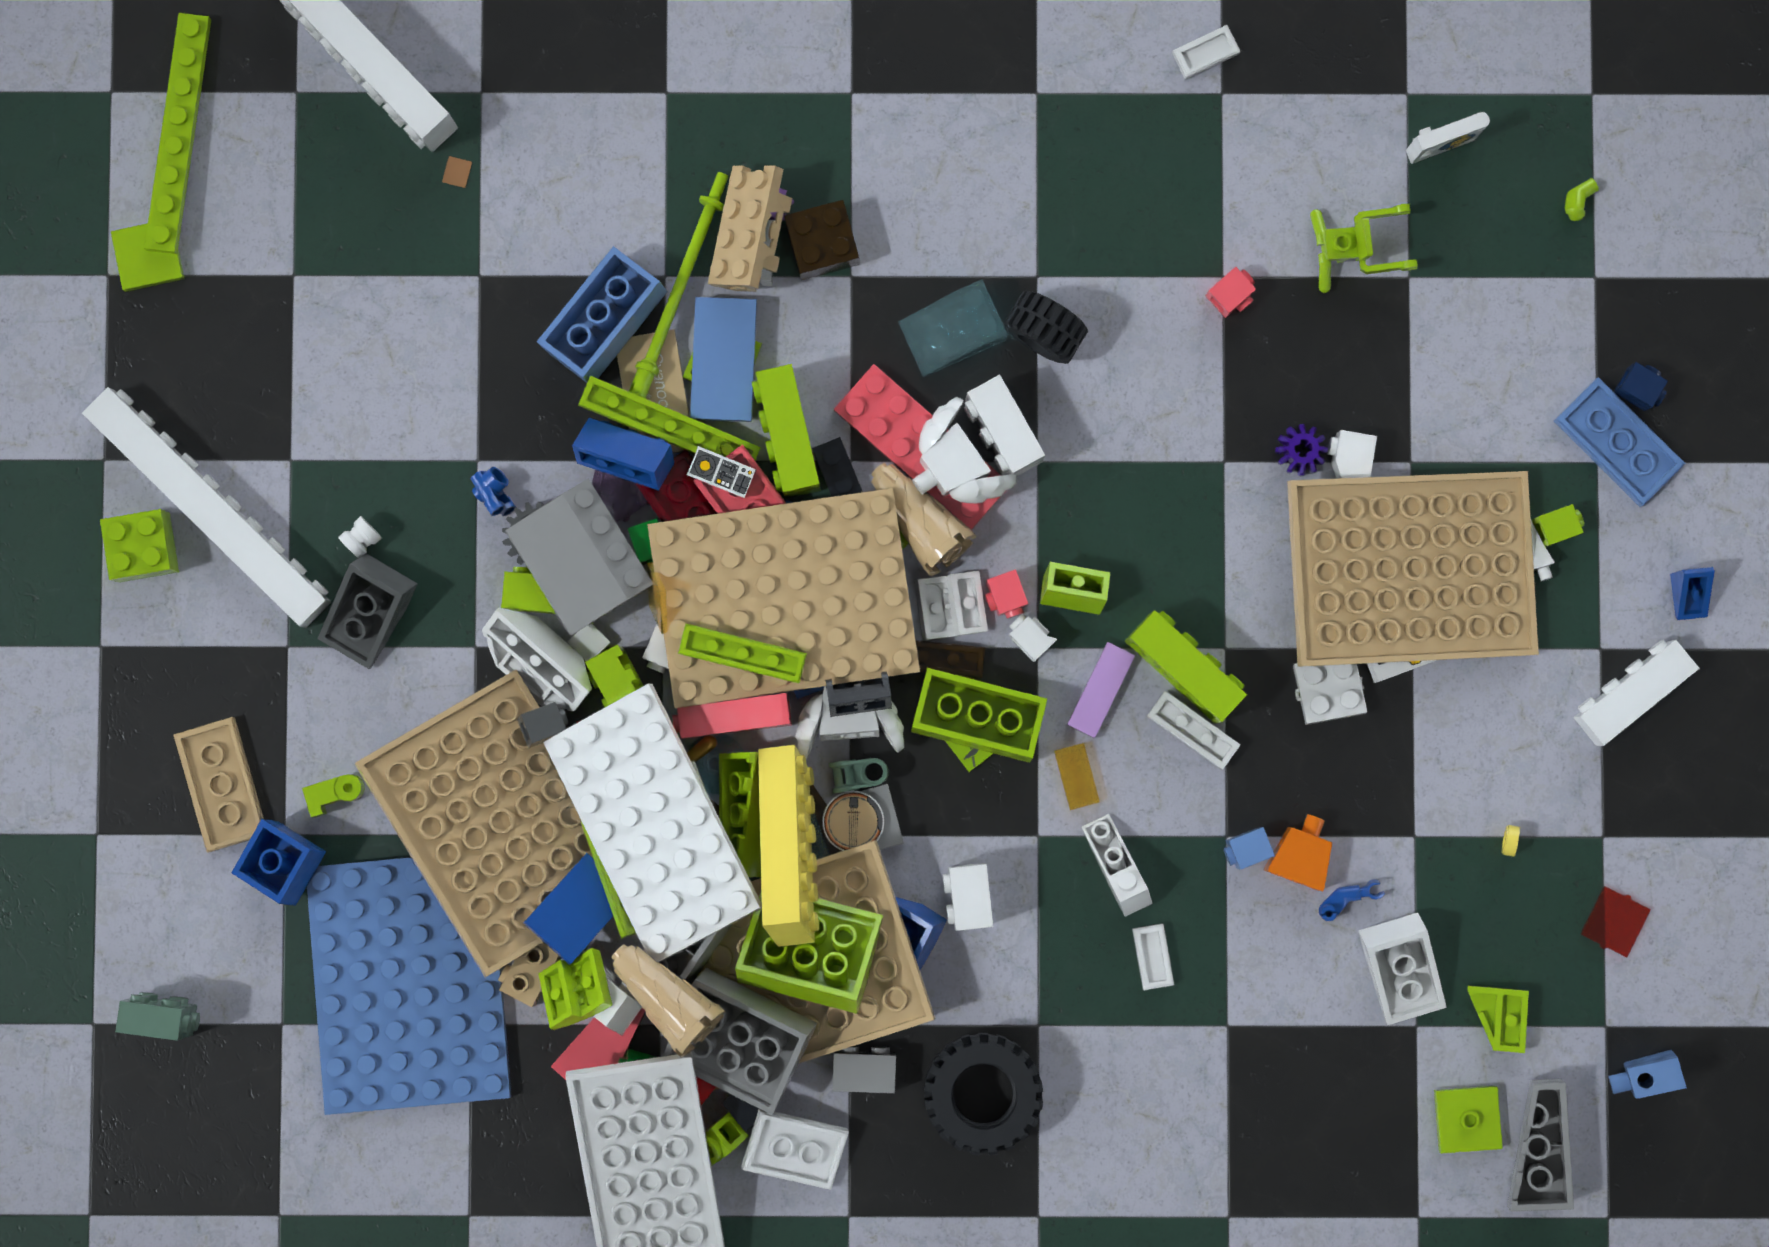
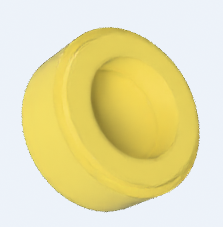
M1506 826L1501 851L1503 855L1515 856L1520 834L1519 826Z

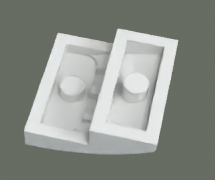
M979 571L914 580L923 641L988 631Z

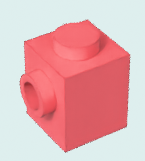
M1235 267L1208 290L1205 296L1226 318L1235 309L1242 312L1254 301L1251 295L1256 290L1253 286L1255 281L1244 269L1240 271Z
M1016 569L986 580L990 593L985 594L990 611L996 610L998 616L1005 614L1007 619L1024 613L1023 607L1028 605V601Z

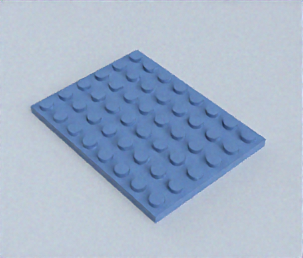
M401 858L318 866L307 885L325 1115L511 1098L503 992L499 991L502 982L498 981L501 975V968L486 978L484 977L413 859Z

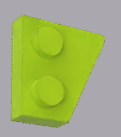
M1468 985V993L1493 1051L1525 1053L1529 991Z

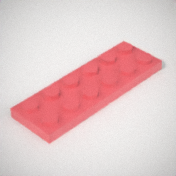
M873 364L834 408V412L908 477L913 479L925 471L920 463L922 454L919 451V438L925 422L931 419L933 415ZM985 462L991 470L987 477L1001 476L995 469H993L987 462ZM937 486L927 491L930 496L940 502L953 516L961 520L971 530L1000 498H990L976 504L963 503L953 499L950 494L943 496Z

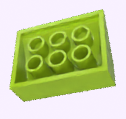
M762 891L760 892V895H759V899H760L761 903H762ZM818 898V901L814 902V912L817 913L819 919V931H815V943L778 947L762 926V908L753 913L735 967L737 982L858 1014L883 915Z

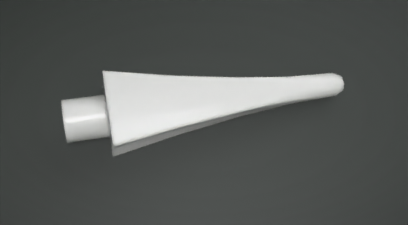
M1531 521L1534 572L1537 571L1540 580L1545 581L1553 578L1549 567L1555 562Z

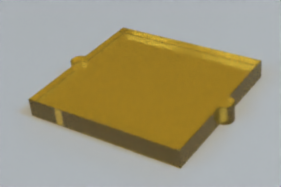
M653 562L647 563L648 576L653 582V585L648 589L649 608L661 634L667 632L666 589L658 572H654Z

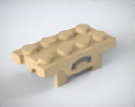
M745 166L732 167L714 256L710 267L709 285L733 291L756 292L759 288L762 269L777 273L780 258L774 255L783 213H790L793 199L779 193L784 169L777 166H764L763 171L756 170L751 172L752 169ZM770 212H776L775 221H772L769 227L768 236L771 242L767 246L764 243L766 241V226L769 218L772 216Z

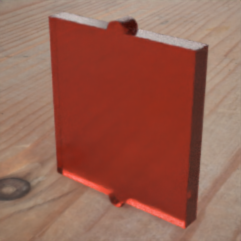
M1603 886L1580 934L1600 944L1601 949L1608 948L1627 958L1651 909L1631 900L1630 895L1623 896Z

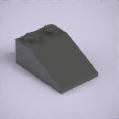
M367 553L349 564L318 636V640L367 669H371L405 613L418 583Z

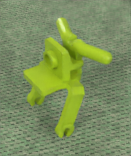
M1410 204L1362 211L1354 217L1355 227L1326 229L1322 212L1318 209L1313 210L1310 213L1317 246H1321L1322 253L1318 254L1319 290L1322 293H1327L1331 289V261L1343 263L1350 259H1356V261H1359L1360 271L1367 275L1397 270H1416L1418 267L1417 259L1366 265V259L1373 256L1369 219L1410 214Z

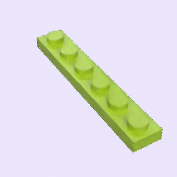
M593 376L589 377L578 406L652 437L663 439L667 443L693 454L696 453L698 446L726 457L743 444L756 461L761 448Z

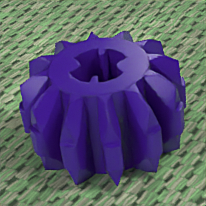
M1304 424L1298 425L1297 432L1290 426L1286 429L1288 437L1284 435L1278 437V441L1284 446L1276 447L1275 453L1284 454V457L1278 460V464L1283 465L1288 462L1290 465L1286 470L1287 473H1292L1295 467H1297L1298 476L1302 477L1305 475L1306 468L1313 474L1317 471L1315 463L1318 465L1325 463V459L1319 454L1327 453L1328 447L1319 446V443L1325 440L1324 435L1316 439L1313 437L1317 430L1316 427H1311L1308 433H1306ZM1300 443L1304 444L1303 448H1308V452L1303 457L1298 456L1300 452L1297 454L1295 452V448Z

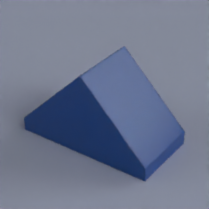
M1713 567L1681 570L1670 574L1675 617L1677 620L1708 617L1715 573Z

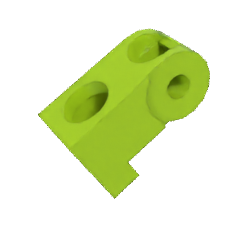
M347 774L303 787L302 790L311 818L327 814L326 805L342 800L351 802L360 799L365 791L363 780L358 776Z

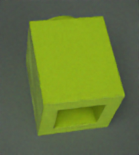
M1573 504L1531 519L1545 547L1584 533L1582 529L1584 526L1582 514L1578 509L1575 510Z

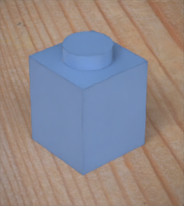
M1258 827L1225 840L1228 846L1224 848L1227 861L1230 866L1235 864L1239 870L1275 856L1264 827Z

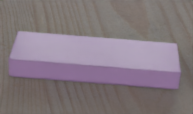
M1109 642L1106 643L1067 723L1068 726L1092 738L1096 737L1135 655Z

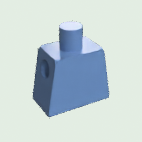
M1672 1050L1624 1062L1626 1072L1608 1076L1613 1094L1631 1090L1636 1099L1687 1088L1678 1057ZM1648 1073V1078L1645 1081H1638L1640 1074Z

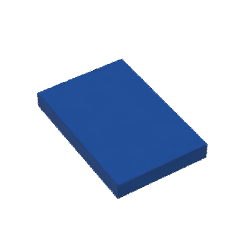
M586 853L523 922L524 925L569 965L613 917L594 859Z

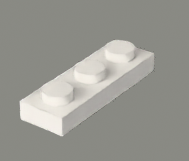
M1166 691L1162 693L1147 714L1148 718L1221 770L1224 769L1240 746L1238 742Z

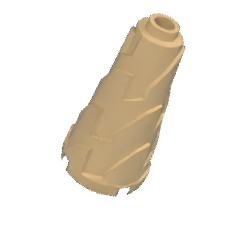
M883 463L872 472L873 479L871 483L876 490L893 488L899 530L928 575L933 576L941 572L936 567L941 562L946 568L950 566L973 544L971 539H976L975 533L961 520L953 516L935 498L927 493L922 495L915 487L913 481L907 478L893 464L887 466Z
M623 944L612 955L614 972L627 985L633 997L646 1011V1016L663 1034L674 1052L681 1058L695 1049L691 1044L692 1042L694 1044L698 1041L702 1042L724 1017L726 1011L710 1001L685 979H680L664 965L656 962L640 947L637 946L635 948L633 945L627 947Z

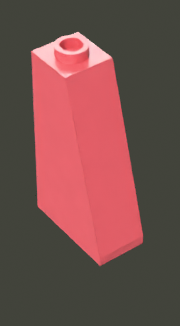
M787 693L677 708L678 715H672L673 726L676 732L680 733L681 739L792 726L789 696Z
M643 1007L623 1035L609 1029L594 1017L551 1067L566 1080V1071L617 1064L619 1057H625L646 1011Z

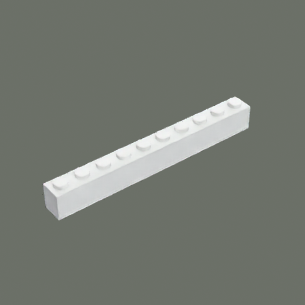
M107 387L82 414L300 627L307 628L331 603L326 597L329 593L328 590L317 580L311 582L304 575L307 570L296 559L293 558L289 561L282 554L285 548L273 537L268 540L261 533L264 528L253 517L249 516L246 519L239 512L242 506L230 495L225 498L217 490L220 485L209 474L203 477L195 469L199 464L186 452L181 455L174 448L177 443L166 432L163 431L159 434L152 427L155 421L143 410L138 413L131 406L134 401L123 390L120 389L116 392Z

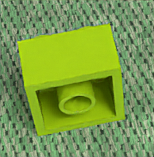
M157 509L100 519L109 580L121 583L179 573L170 512Z

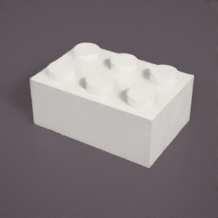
M1000 374L967 392L964 410L972 423L978 422L981 428L979 437L987 450L992 447L996 454L993 461L1001 475L1014 474L1019 476L1042 463L1045 454Z

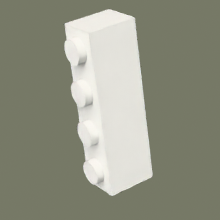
M1677 640L1659 641L1648 650L1651 653L1649 657L1644 661L1637 659L1625 669L1627 674L1619 681L1617 678H1614L1601 688L1604 693L1594 700L1593 697H1590L1578 706L1580 712L1573 718L1596 746L1607 744L1700 669Z

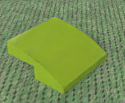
M591 948L578 956L570 965L560 959L538 973L550 1029L556 1030L578 1023L612 1006L600 950Z

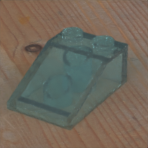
M983 279L956 290L898 321L923 377L1006 341L1008 335Z

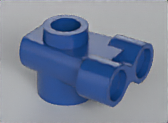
M491 467L487 471H478L471 477V481L475 486L472 489L474 496L479 501L484 502L491 516L498 514L507 516L516 508L515 504L503 491L509 482L501 470Z

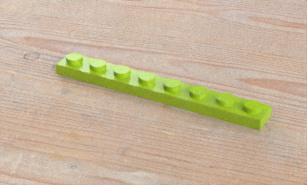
M178 14L144 249L147 251L178 254L211 27L209 16Z

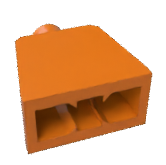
M1307 814L1302 830L1287 827L1273 851L1275 856L1269 858L1264 871L1323 892L1332 849V842L1319 838L1325 820Z

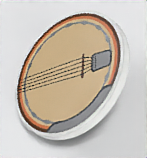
M847 791L837 795L829 802L823 814V830L827 839L832 845L842 851L874 840L878 841L883 832L884 815L882 809L873 797L863 792Z

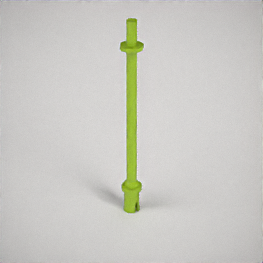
M722 172L717 173L709 196H700L699 202L704 205L702 214L646 357L636 363L635 368L637 372L628 392L645 399L653 378L659 374L660 370L656 363L714 213L715 211H723L724 204L720 202V198L729 176Z

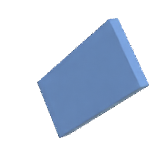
M695 297L690 418L695 420L752 422L753 387L751 381H754L757 299Z
M1599 377L1554 420L1639 507H1642L1686 464Z

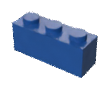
M588 418L572 445L577 464L656 490L660 489L675 463L671 444H668L663 439H653L641 435L632 429L625 430L613 426L611 423L603 420L598 421Z

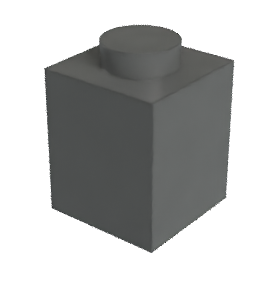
M556 702L523 713L517 719L528 748L539 745L566 730L565 726L568 725L565 711L563 708L558 709Z

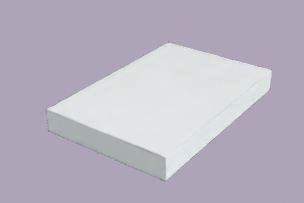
M759 1109L741 1167L744 1171L831 1190L849 1131L847 1128L774 1112L771 1115Z

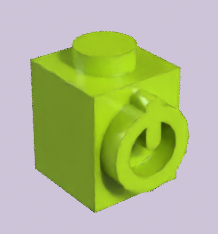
M729 1112L705 1130L711 1166L730 1154L749 1136Z

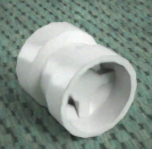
M362 516L354 522V527L351 531H344L338 537L357 558L367 553L368 546L376 544L382 539L380 534Z

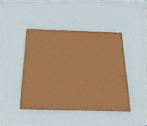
M449 156L442 182L466 188L472 162Z

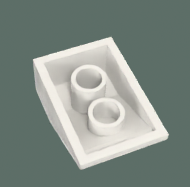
M1418 913L1358 930L1387 1025L1447 1008L1428 931Z

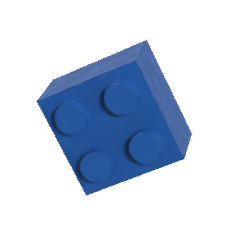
M261 819L231 873L278 904L296 905L326 851L279 821Z

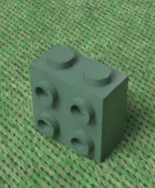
M139 992V994H131L129 999L120 1001L115 1032L178 1041L193 1036V1031L198 1030L200 1013L196 1012V1004H188L189 998L170 996L169 999L162 998V1000H159L158 994Z

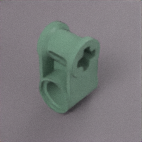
M878 758L828 763L829 768L833 771L835 785L832 789L833 794L883 784L889 776L887 764ZM872 763L879 764L883 769V775L877 781L870 780L866 774L867 767ZM843 769H844V773H845L846 784L844 783L843 771H842Z

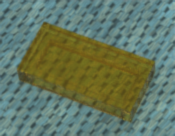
M1084 743L1055 750L1054 754L1069 810L1100 803Z

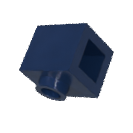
M1635 362L1626 369L1613 392L1641 410L1646 411L1653 406L1658 407L1667 393L1663 389L1668 381L1661 377L1662 373L1656 368L1649 365L1644 367Z

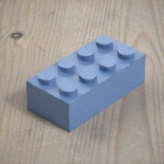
M613 246L538 339L537 343L586 383L590 376L598 379L668 291L659 280Z

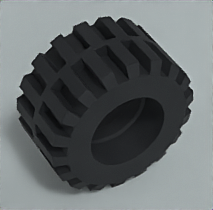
M1031 291L1022 292L1004 321L1005 328L1016 340L1039 355L1057 363L1068 364L1088 333V329L1082 320L1070 310L1044 295Z

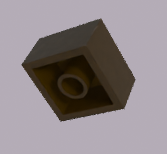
M844 200L784 215L801 281L860 265V258Z

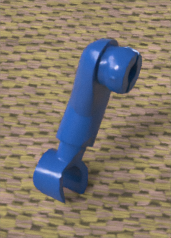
M1375 879L1370 880L1363 887H1359V885L1339 887L1320 905L1319 915L1325 921H1333L1349 902L1362 900V897H1370L1375 900L1381 899L1385 892L1382 891L1378 894L1370 893L1372 886L1381 884L1380 881Z

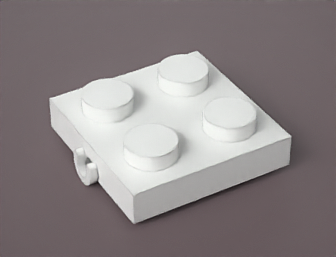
M1297 663L1293 665L1298 688L1295 689L1297 701L1301 702L1305 725L1367 713L1363 694L1364 686L1362 685V677L1359 676L1357 664L1298 667Z

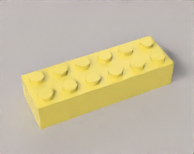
M795 745L758 749L762 926L778 947L815 943V931H819V919L817 913L814 912V902L818 901V890L816 883H813V872L817 871L816 856L812 853V843L816 842L815 827L811 824V814L815 813L814 798L810 795V786L814 785L813 769L807 766L805 756L799 753Z

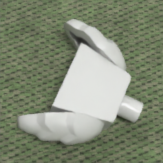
M955 397L946 405L939 406L932 418L925 422L919 438V451L922 454L920 463L925 471L913 478L912 481L922 495L937 486L943 496L950 494L953 499L963 503L976 504L982 503L986 499L1000 497L1006 490L1017 484V475L1009 474L987 477L991 470L959 424L956 423L947 431L964 401L959 397Z
M825 686L823 694L813 696L802 709L799 715L800 724L795 738L799 753L807 759L819 729L821 741L879 737V724L890 744L898 753L904 748V726L897 716L898 710L893 702L892 709L830 717Z

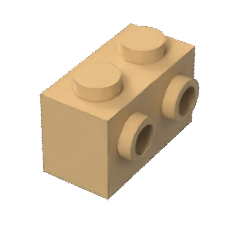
M542 942L515 959L512 966L508 964L505 966L498 981L502 982L499 991L530 1007L535 1006L542 994L538 973L559 961L561 957L546 943Z

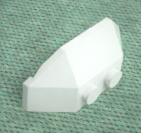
M499 607L483 627L482 632L484 637L487 638L488 647L495 665L506 675L517 670L532 696L541 706L556 702L558 709L563 708L568 711H575L592 690L583 657L537 616Z

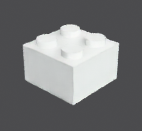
M978 863L948 867V873L943 874L944 892L951 893L952 904L946 905L948 924H954L956 931L993 927L987 864Z

